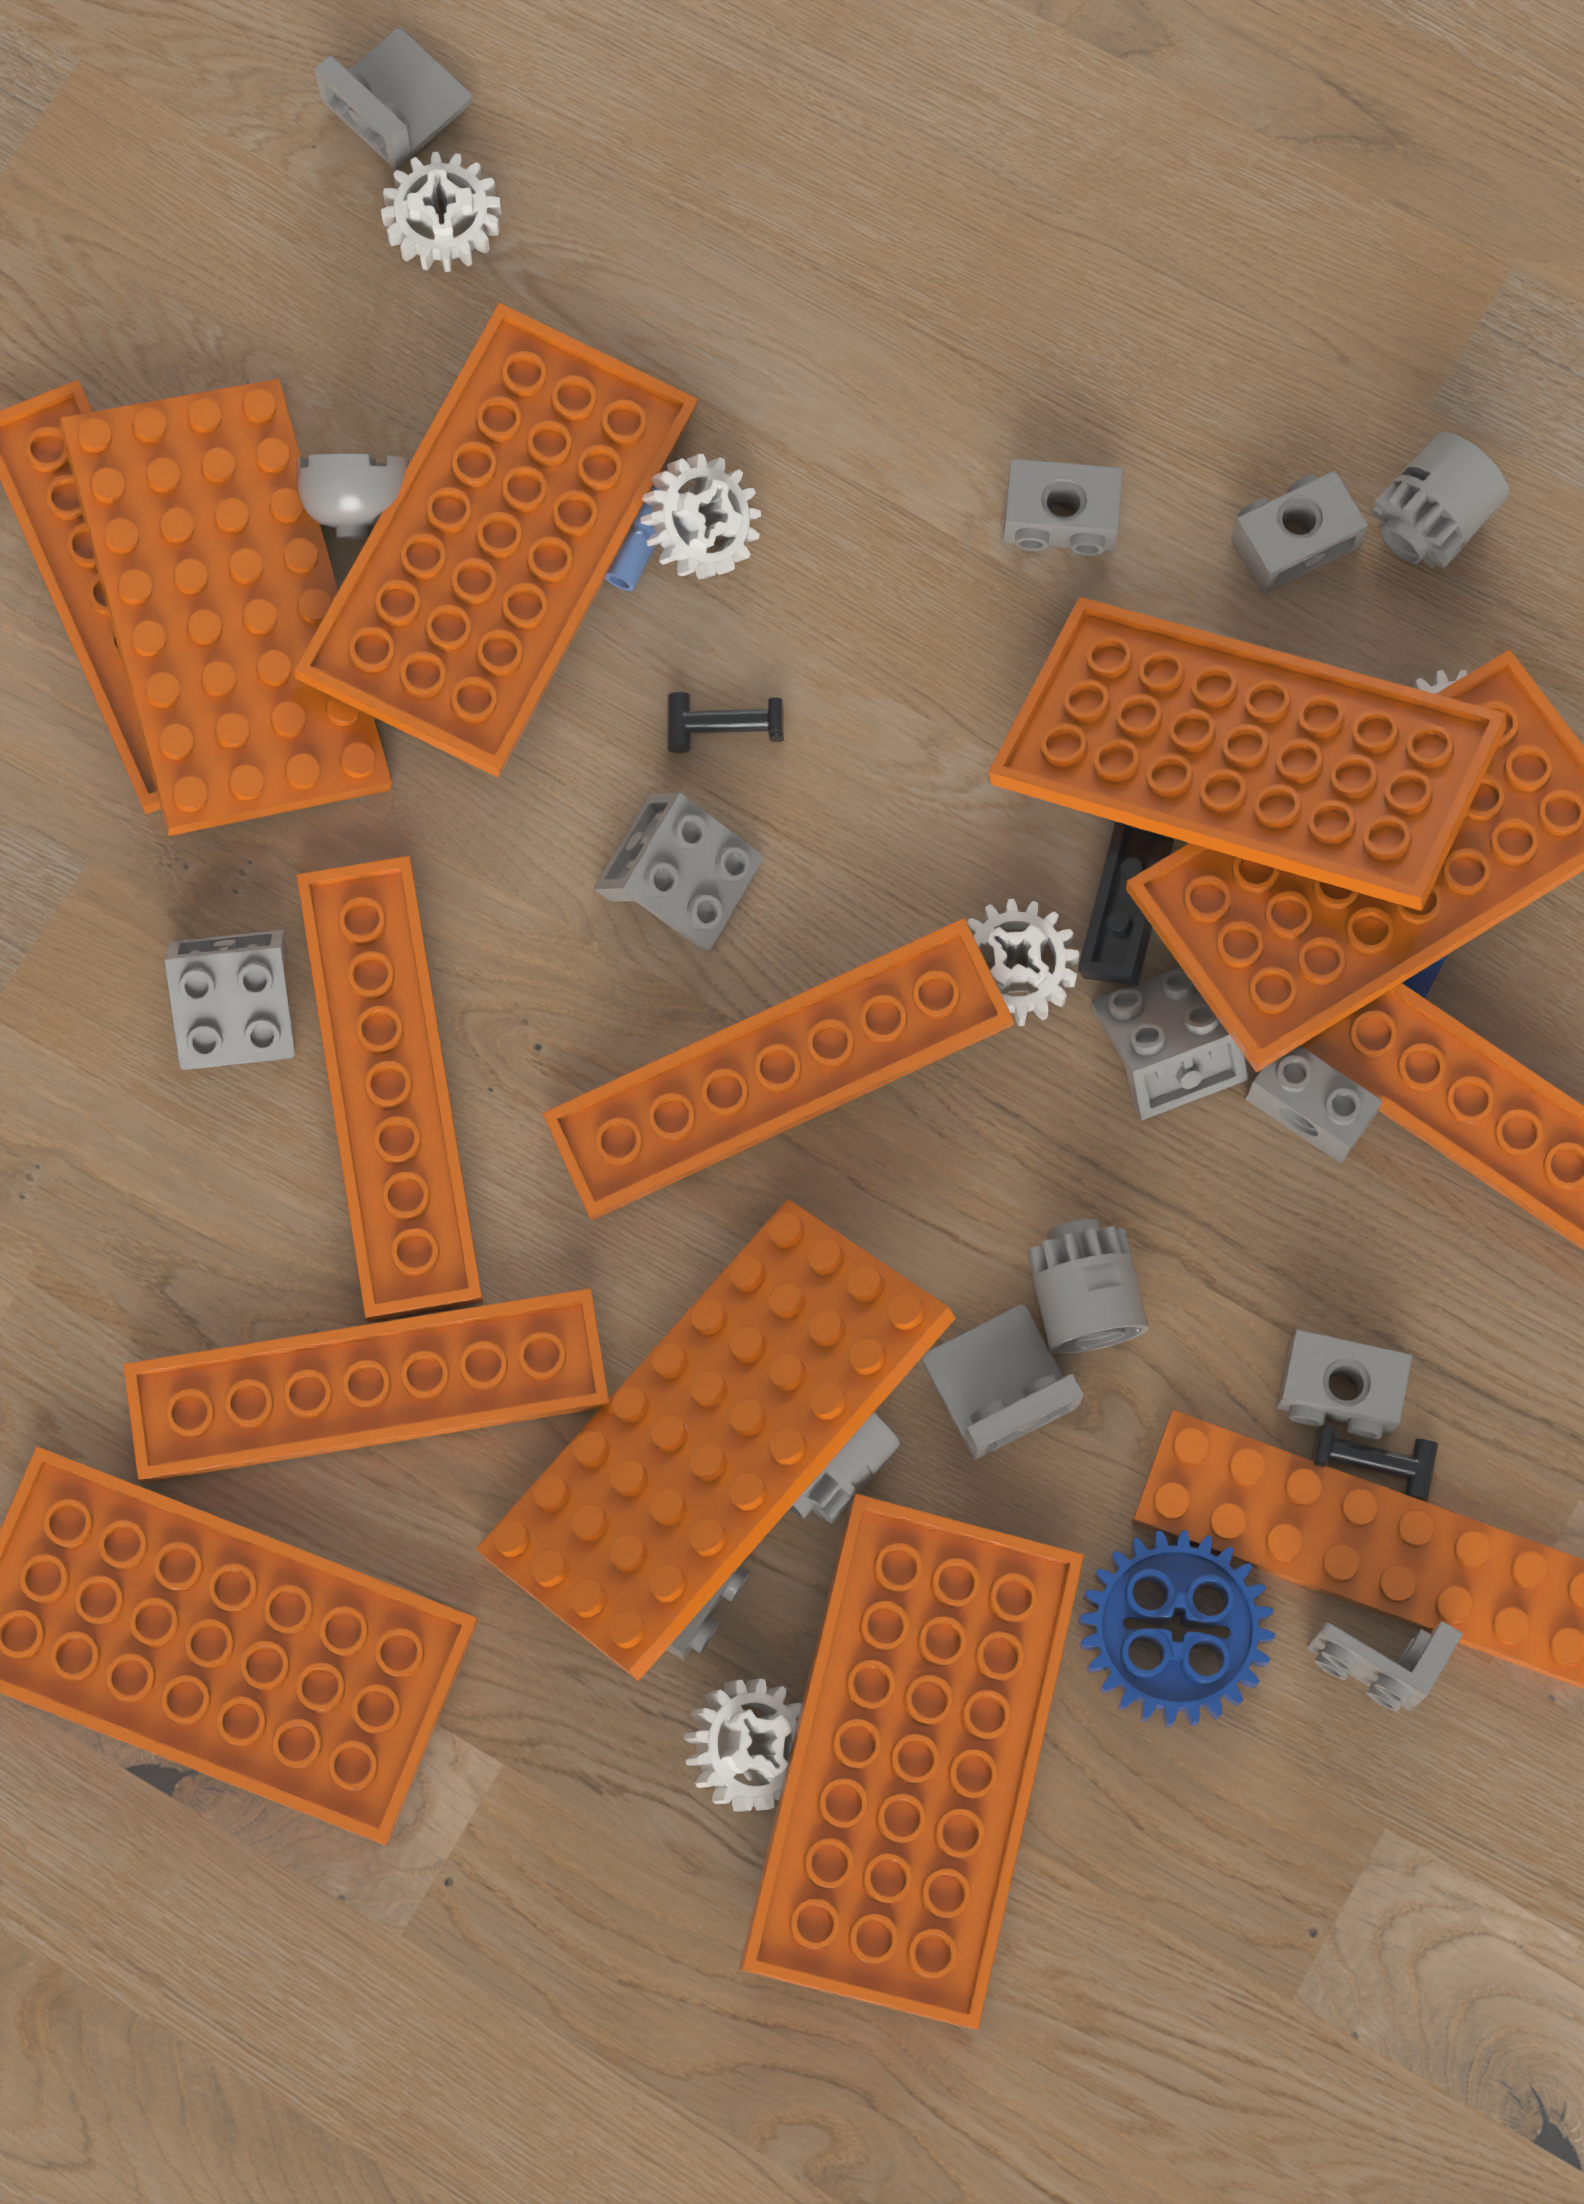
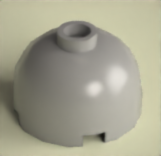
M370 454L308 455V459L297 457L299 498L306 512L319 524L336 528V538L368 539L370 528H374L382 512L398 497L404 480L405 470L409 465V459L386 455V463H376V459L370 458Z

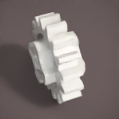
M432 152L431 164L423 166L416 157L412 158L413 172L407 175L396 170L393 176L397 189L384 188L383 191L384 202L387 207L381 209L383 226L389 227L387 229V236L390 245L401 244L402 259L406 262L416 254L420 255L422 269L427 271L434 260L442 262L445 272H451L452 259L460 258L466 266L472 265L471 251L475 248L487 254L490 250L487 235L496 236L500 232L499 219L496 217L502 215L500 197H495L496 189L493 178L481 180V165L477 162L464 169L461 154L457 153L451 158L449 164L442 163L438 152ZM439 200H443L446 213H444V224H440L437 214Z
M698 454L688 458L687 462L681 458L667 464L668 471L658 473L651 479L658 490L643 494L642 500L647 505L653 507L651 514L640 518L642 524L654 527L655 533L646 540L647 545L661 544L664 551L661 553L659 562L664 565L677 560V575L685 576L695 571L698 579H706L715 576L716 572L718 575L734 570V562L748 559L751 555L743 543L758 540L760 535L755 529L749 527L750 520L761 517V510L749 508L747 500L756 494L754 488L741 490L738 483L742 478L743 472L738 469L725 474V459L721 457L707 463L704 454ZM687 481H696L695 486L689 488L688 492L678 493V490ZM715 541H724L717 551L706 553L707 548L714 546Z
M1008 899L1006 913L999 914L990 904L985 907L984 924L973 918H970L967 924L980 951L984 953V958L992 964L990 972L1010 1013L1015 1014L1018 1026H1024L1027 1012L1034 1011L1043 1021L1048 1017L1047 1002L1051 1001L1060 1007L1066 1003L1067 995L1060 986L1075 987L1077 974L1068 969V967L1078 964L1079 951L1065 949L1072 942L1073 932L1071 929L1059 932L1055 930L1059 914L1055 911L1042 919L1037 916L1038 902L1032 901L1026 912H1018L1015 900ZM1022 929L1025 931L1006 933L1004 930ZM1047 945L1054 957L1055 970L1053 975L1049 972V967L1041 961V955L1044 953V948ZM1020 956L1027 959L1026 968L1020 964L1014 966L1012 970L1006 967L1007 957L1013 961L1017 960ZM1017 992H1027L1029 995H1026V996H1009V995H1007V994H1008V993H1017Z
M742 1679L726 1682L724 1691L719 1689L708 1691L705 1694L710 1709L699 1708L692 1710L690 1715L700 1724L699 1730L684 1733V1740L691 1744H696L697 1753L690 1755L685 1759V1762L689 1766H701L703 1773L697 1778L695 1785L697 1788L714 1785L716 1788L713 1792L712 1802L716 1805L726 1804L732 1800L733 1811H751L753 1806L756 1811L774 1808V1798L779 1800L797 1727L795 1718L800 1714L802 1706L801 1703L783 1704L787 1691L783 1686L767 1690L765 1679L748 1680L746 1685ZM741 1705L754 1706L766 1714L756 1718L751 1709L743 1710ZM743 1773L748 1781L755 1780L758 1785H745L733 1777L736 1774Z

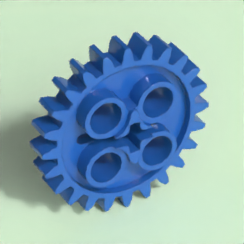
M1187 1530L1181 1531L1175 1546H1169L1163 1532L1157 1531L1154 1536L1153 1549L1149 1551L1139 1538H1135L1131 1543L1133 1555L1131 1560L1118 1551L1112 1553L1110 1559L1117 1571L1115 1574L1100 1568L1096 1571L1094 1577L1105 1590L1103 1592L1086 1590L1083 1599L1088 1604L1097 1608L1096 1612L1082 1614L1079 1617L1078 1624L1094 1629L1093 1635L1081 1640L1080 1649L1097 1650L1099 1655L1088 1665L1087 1670L1089 1673L1106 1670L1109 1677L1100 1689L1103 1694L1117 1687L1124 1691L1119 1704V1709L1122 1711L1135 1700L1142 1703L1141 1721L1146 1722L1156 1708L1163 1711L1165 1727L1173 1725L1178 1711H1184L1190 1726H1196L1199 1722L1201 1707H1205L1208 1713L1216 1720L1222 1715L1221 1697H1224L1236 1707L1243 1701L1241 1692L1236 1686L1237 1683L1250 1688H1255L1259 1683V1679L1249 1669V1666H1267L1270 1661L1269 1656L1256 1648L1257 1644H1266L1272 1642L1275 1638V1633L1259 1628V1622L1269 1618L1273 1614V1608L1255 1606L1254 1602L1264 1592L1266 1587L1264 1584L1246 1586L1243 1580L1252 1568L1250 1563L1242 1565L1235 1570L1228 1565L1234 1551L1232 1547L1225 1549L1218 1557L1210 1554L1212 1546L1211 1536L1207 1535L1196 1549L1190 1547ZM1140 1582L1155 1583L1164 1594L1163 1606L1157 1610H1147L1140 1607L1133 1598L1134 1586ZM1203 1587L1216 1590L1223 1599L1224 1607L1222 1613L1208 1616L1199 1612L1193 1603L1194 1591ZM1172 1615L1181 1616V1626L1186 1628L1222 1627L1228 1629L1229 1637L1218 1638L1201 1632H1186L1180 1642L1172 1641L1171 1631L1167 1629H1127L1124 1627L1123 1621L1125 1619H1135L1144 1623L1165 1625ZM1136 1641L1150 1642L1159 1652V1666L1152 1670L1137 1668L1129 1658V1646ZM1204 1646L1214 1651L1219 1659L1220 1666L1218 1672L1210 1676L1196 1673L1189 1664L1188 1656L1191 1649Z

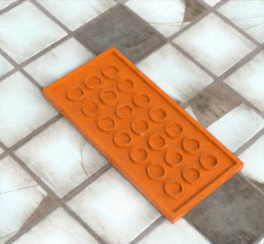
M499 302L405 470L404 480L398 497L380 515L294 670L295 679L499 778L644 504L642 500L643 494L651 491L654 485L651 480L652 477L663 472L697 409L698 399Z
M279 378L60 417V431L168 836L390 791L392 780L374 717L295 679L294 670L338 593V587L320 524L306 512L299 498L297 457H301Z
M1079 597L988 773L991 785L1422 911L1506 729V713Z
M1510 649L1436 693L1437 695L1506 713V729L1422 911L1191 843L1127 880V892L1255 1072L1260 1071L1584 871V746Z
M787 1199L610 1397V1405L602 1406L478 1545L476 1550L485 1560L634 1679L639 1681L956 1317L946 1304Z
M36 1446L0 1528V1694L388 1846L478 1625V1618Z
M854 1494L849 1504L788 1760L789 1765L786 1769L741 1957L740 1971L973 2030L979 2029L1084 1554Z

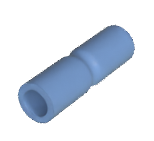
M653 485L651 491L658 489ZM645 502L606 577L610 584L625 591H634L655 548V545L648 546L646 540L655 533L654 527L642 524L640 520L641 517L652 513L653 507Z

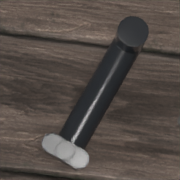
M673 692L668 694V751L688 752L690 750L691 733L768 731L770 741H784V706L781 698H769L768 709L690 711V695L688 693Z
M1327 1425L1319 1426L1316 1430L1310 1459L1314 1462V1465L1324 1467L1329 1464V1461L1404 1478L1407 1479L1405 1495L1428 1502L1438 1443L1426 1439H1415L1412 1456L1334 1438L1336 1429Z

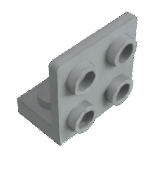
M400 28L395 29L353 67L348 66L345 69L330 55L314 69L321 101L395 170H398L468 108L473 101L472 94Z
M680 792L649 794L596 883L594 890L610 902L636 901L702 950H709L713 947L762 863L763 855Z
M284 930L169 942L164 960L178 1060L181 1069L188 1070L291 1059L294 1056L295 1045L284 969L287 954Z
M1181 966L1140 981L1138 986L1130 985L1092 1000L1093 1013L1126 1066L1133 1107L1141 1120L1248 1080L1243 1053Z
M1018 1305L926 1352L921 1360L974 1461L1079 1408L1084 1395L1073 1374L1066 1377L1063 1376L1024 1305Z
M1443 1621L1430 1633L1421 1629L1417 1636L1410 1640L1398 1662L1395 1663L1334 1625L1326 1622L1313 1637L1307 1649L1317 1654L1314 1661L1315 1664L1327 1673L1342 1680H1346L1348 1675H1351L1368 1685L1369 1689L1366 1694L1380 1705L1395 1712H1398L1401 1706L1411 1711L1428 1696L1463 1633Z

